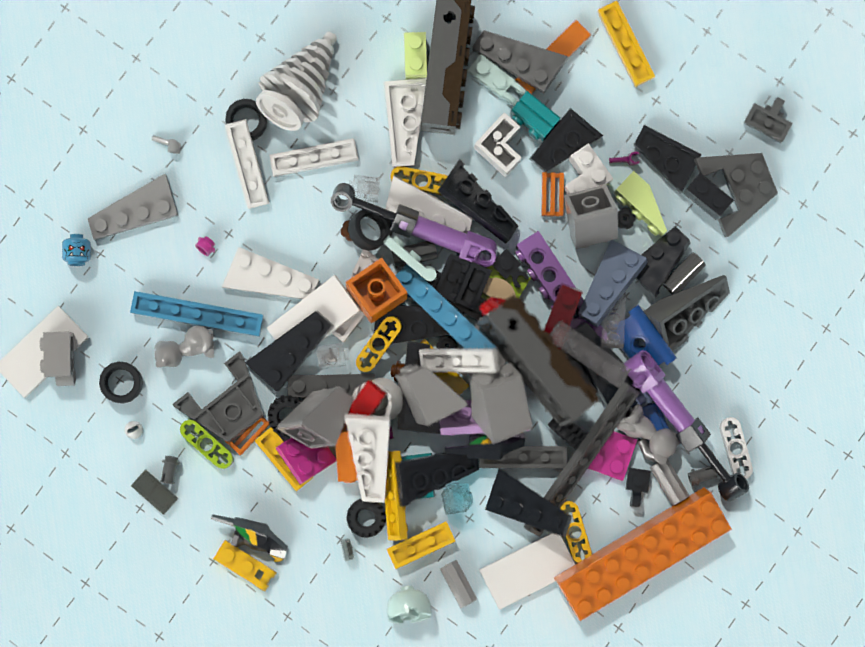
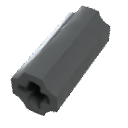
M428 241L403 247L409 253L412 250L422 258L419 262L438 258L435 244ZM391 250L396 269L404 267L407 263Z
M694 252L691 253L670 274V277L666 283H663V286L672 295L680 292L706 266L705 262Z

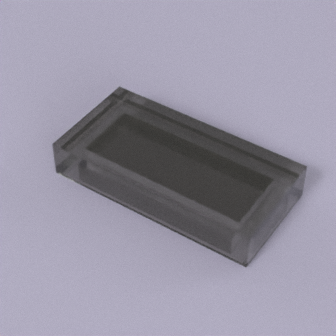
M146 469L131 485L133 489L163 515L179 499Z

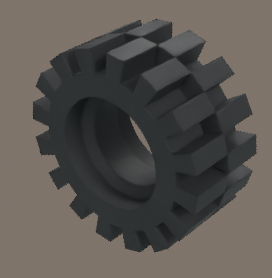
M282 395L271 403L268 410V421L274 432H278L282 436L287 435L277 429L278 424L282 422L279 418V413L286 407L295 409L302 402L298 397Z
M553 418L548 423V426L558 436L576 450L587 435L574 422L560 427Z
M362 498L351 504L347 511V525L359 537H373L380 533L385 526L386 512L384 507L379 502L362 501ZM363 509H370L375 514V521L370 526H363L358 521V514Z

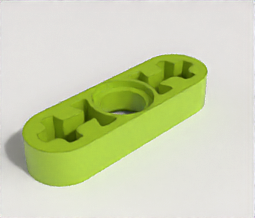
M186 420L181 424V435L216 467L226 469L232 465V453L198 422ZM194 424V431L199 435L201 431L204 432L197 439L196 443L193 441L196 439L193 434L186 435V425L192 426ZM204 438H210L213 442V447L208 451L201 448V441ZM217 445L221 448L217 450L221 455L225 453L228 455L226 458L228 460L227 464H219L218 461L220 459L215 454L212 458L209 456V454L216 450Z

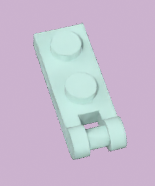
M388 235L383 241L388 248L425 280L433 281L436 278L435 269L431 266L425 267L419 262L422 258L413 250L409 253L404 249L405 243L397 236L392 238Z

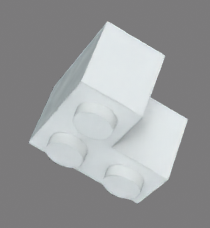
M504 112L475 143L474 149L506 178L520 163L522 157L508 145L519 132L520 126Z
M589 143L570 156L569 161L579 176L565 185L564 192L570 194L605 184L609 185L612 182L613 177Z

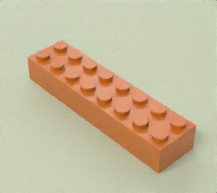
M703 487L686 499L557 575L554 579L574 614L582 621L729 532L732 528L712 493Z

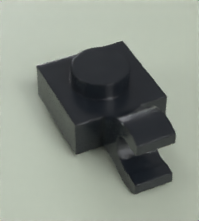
M628 468L625 490L632 491L630 506L640 507L641 492L648 493L651 471Z

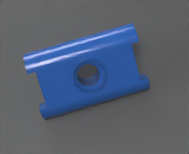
M639 305L632 308L628 312L631 316L618 325L613 321L606 326L628 359L642 350L647 351L658 366L663 362L669 365L677 358ZM637 338L643 339L646 346H641L637 342Z

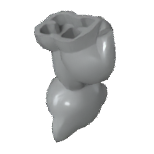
M193 326L187 330L185 339L180 345L174 341H159L154 346L156 367H177L180 365L183 356H194L204 353L206 357L214 358L213 330L206 329L203 326Z
M640 404L630 407L616 427L632 438L642 437L650 440V451L653 453L655 461L661 465L666 463L668 457L676 452L677 446L681 443L675 436L676 433L670 429L664 428L657 431L654 424L643 415V409Z

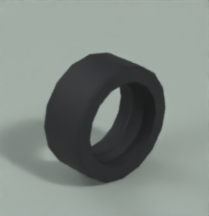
M252 99L235 101L226 112V124L233 123L234 116L240 109L251 108L258 114L259 124L250 134L252 141L258 139L266 130L267 118L259 111L256 101Z
M365 210L356 213L349 222L348 231L350 238L356 246L363 250L371 251L378 249L384 244L383 241L388 235H392L390 220ZM368 217L377 223L380 229L379 239L375 241L370 240L362 233L360 228L361 219Z
M118 361L111 363L104 368L100 375V390L105 398L112 402L122 404L131 402L138 397L142 390L143 380L141 373L136 367L127 362ZM117 370H126L133 376V388L126 395H116L109 389V377Z

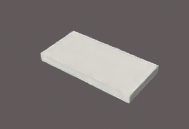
M333 275L268 326L267 329L273 338L277 340L309 315L319 311L334 325L322 339L323 341L359 313L361 309L338 277Z
M57 306L0 360V373L24 398L47 378L40 371V361L44 360L43 351L40 350V338H43V332L70 331L74 333V352L89 338L60 306Z
M551 533L480 569V572L500 610L555 582L554 577L571 568L575 563L562 537Z

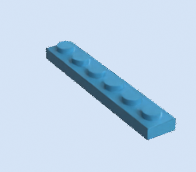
M408 264L395 275L406 289L407 294L464 349H497Z
M134 291L130 313L258 337H260L264 317L262 314Z

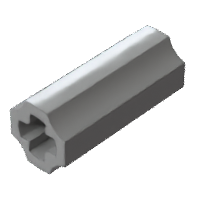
M668 459L663 465L656 463L650 467L671 505H675L689 497L687 490Z
M457 560L440 568L460 608L477 600Z

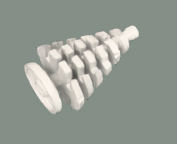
M327 32L323 39L313 41L311 45L304 47L301 52L295 53L291 58L286 59L281 65L274 67L259 79L260 82L258 83L262 93L256 98V105L259 111L273 124L286 130L297 131L303 125V121L312 122V120L315 121L318 118L323 100L322 96L326 88L325 82L329 74L327 71L329 70L334 52L332 46L337 41L334 33Z

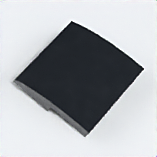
M450 253L435 286V290L446 300L475 311L492 270Z

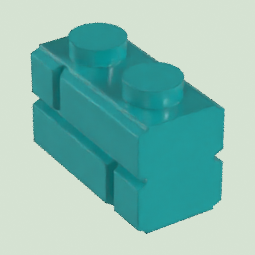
M528 91L525 92L510 112L512 115L511 119L520 127L522 125L527 127L530 136L536 140L540 138L543 141L561 119Z

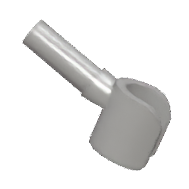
M152 136L153 141L168 145L169 153H180L181 144L176 140Z

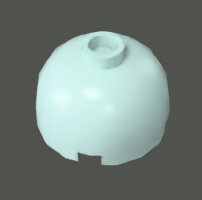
M413 586L401 587V591L396 592L389 599L387 607L389 622L403 624V620H411V623L428 620L432 616L431 605L427 595L420 590H414Z

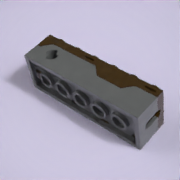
M436 0L421 131L455 135L456 129L461 127L462 112H458V108H463L465 91L461 90V87H465L467 69H463V66H468L470 48H466V45L471 44L473 28L468 26V24H473L475 6L471 5V0Z
M514 294L507 299L490 297L480 306V311L484 316L476 323L477 326L498 349L504 359L511 363L520 373L523 382L560 427L575 422L600 400L596 395L597 391L595 388L584 381L581 371L571 365L567 354L562 349L557 348L553 337L548 332H544L539 326V320L533 314L530 315L521 298L516 297Z

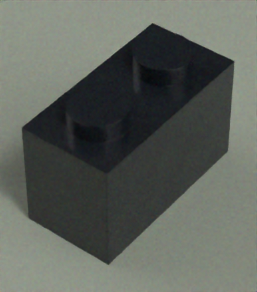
M699 173L683 192L684 195L715 220L721 217L734 201L702 173Z

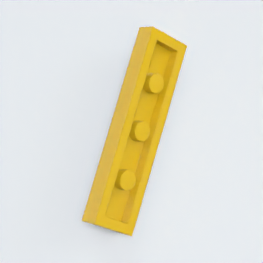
M616 0L598 9L597 13L634 86L637 87L654 79L655 75L618 1Z
M400 450L388 451L385 509L388 540H407L406 506H399L395 462L402 461Z

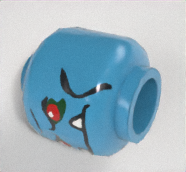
M70 234V238L62 242V259L67 262L68 266H85V262L91 259V242L83 238V234Z

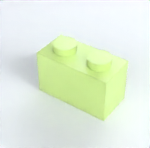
M426 32L404 33L405 80L427 78Z

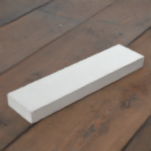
M244 119L225 124L248 209L269 204L247 120Z
M354 138L269 155L274 177L359 161Z
M497 349L419 350L421 366L427 367L431 372L500 371Z

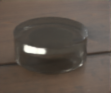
M350 539L340 540L345 562L353 560L354 556Z

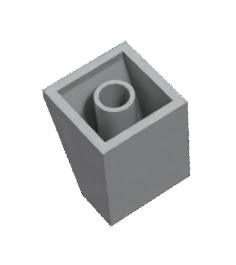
M606 184L564 195L570 236L576 249L609 242L618 238V209Z
M511 363L500 366V371L484 372L471 377L472 418L493 444L532 429L522 376Z
M410 364L399 369L401 373L395 375L417 424L430 425L468 406L465 400L427 367L418 366L417 364L412 366Z
M341 387L313 391L278 424L277 429L311 449L335 446L345 422V414H348L354 397L347 394V391Z

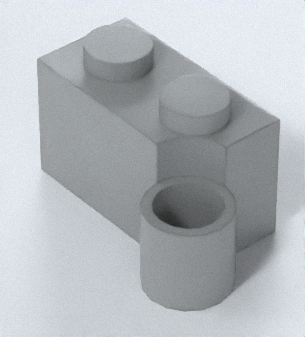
M70 331L43 332V338H40V350L43 351L44 359L40 361L41 373H44V377H55L56 386H75L74 333Z

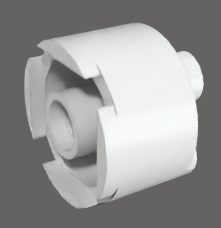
M387 378L371 380L387 394L372 416L390 417V420L396 418L403 405L401 388ZM366 382L355 389L352 397H354L353 401L358 396Z

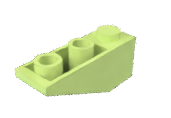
M633 171L615 190V199L621 205H627L632 210L631 213L635 214L637 220L646 222L648 224L647 228L655 236L659 234L662 237L667 229L650 185Z

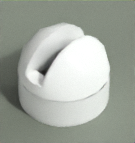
M131 421L126 424L124 431L127 437L137 439L142 435L143 427L139 422ZM135 426L138 427L137 430L131 432L130 434L128 433L129 429H132Z

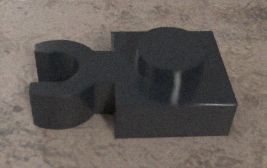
M505 249L492 265L505 280L511 276L513 285L517 288L521 287L517 282L519 276L524 277L525 280L529 279L526 272L518 270L522 264L508 249Z

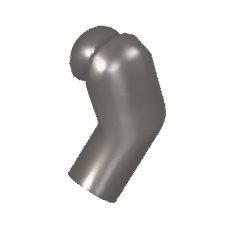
M641 438L637 440L644 458L658 463L650 451L648 439Z

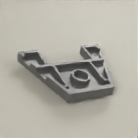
M762 153L698 157L694 159L699 173H702L704 176L722 169L738 209L718 219L724 237L733 234L778 194Z
M240 351L224 363L237 379V382L207 406L201 409L188 392L172 404L176 409L228 443L232 442L264 416L245 359Z

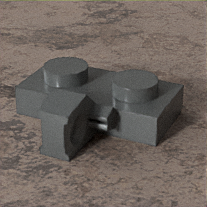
M779 97L774 100L772 106L766 105L765 108L754 103L743 122L780 143L784 141L793 124L782 118L784 113L780 112L785 101Z

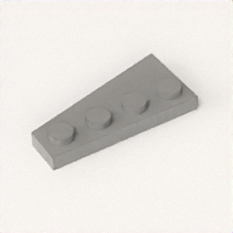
M163 174L89 217L88 222L93 239L98 240L178 216L167 175Z

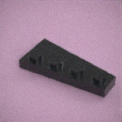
M398 305L376 320L374 326L375 333L385 318L390 316L397 317L402 323V329L392 344L449 335L422 307ZM457 310L462 315L464 314V310ZM387 322L388 329L385 333L381 330L379 334L385 335L390 341L391 337L387 335L391 330H397L395 327L396 322ZM376 338L373 341V347L385 345L382 338Z
M315 311L245 363L278 392L334 325L319 311Z
M440 453L395 462L399 506L405 507L410 502L427 496L428 493L436 489L439 490L452 481H458L478 471V459L467 458V455Z
M498 469L485 510L566 537L572 516L504 470Z

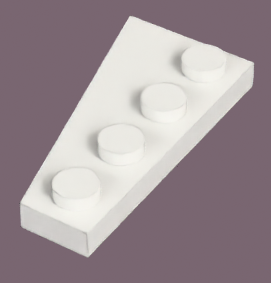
M427 78L384 82L393 168L399 166L411 167L415 164Z
M238 247L222 288L304 299L316 290L319 279Z

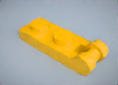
M224 540L213 558L263 591L267 590L269 587L268 582L277 574L275 570L240 548L231 545L227 540ZM258 570L264 572L261 579L255 577Z

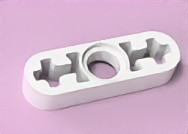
M725 418L721 421L719 428L732 475L737 473L736 469L740 468L739 462H733V458L744 456L745 460H741V464L747 467V471L744 472V477L747 479L752 475L753 468L741 424L736 418ZM728 421L731 424H735L736 428L733 429V435H739V439L727 440V437H731L730 431L725 430ZM734 442H738L742 446V451L738 455H734L730 451V446Z

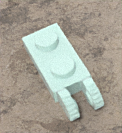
M482 54L479 55L467 70L471 76L513 106L516 105L518 100L507 93V90L511 87L522 96L526 92L521 85L514 82L513 78Z

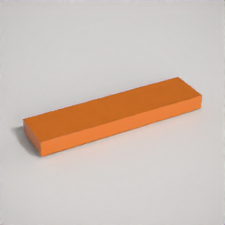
M575 20L546 50L568 56L569 58L591 34ZM516 78L515 81L529 93L533 94L537 90Z

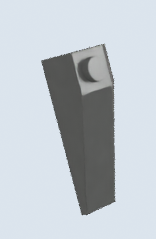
M722 275L663 298L643 311L672 351L685 343L689 338L687 334L695 326L698 328L703 323L701 319L707 312H713L728 296L730 291L727 277Z

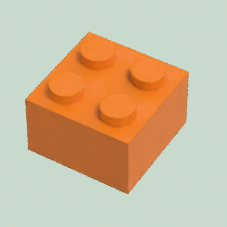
M380 258L346 281V290L371 324L407 300L406 289L383 258Z

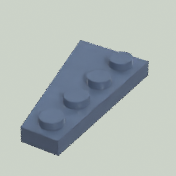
M611 240L580 308L579 317L598 327L648 263L647 258Z

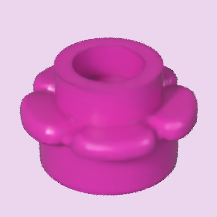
M209 237L198 238L195 247L205 256L215 252V243Z

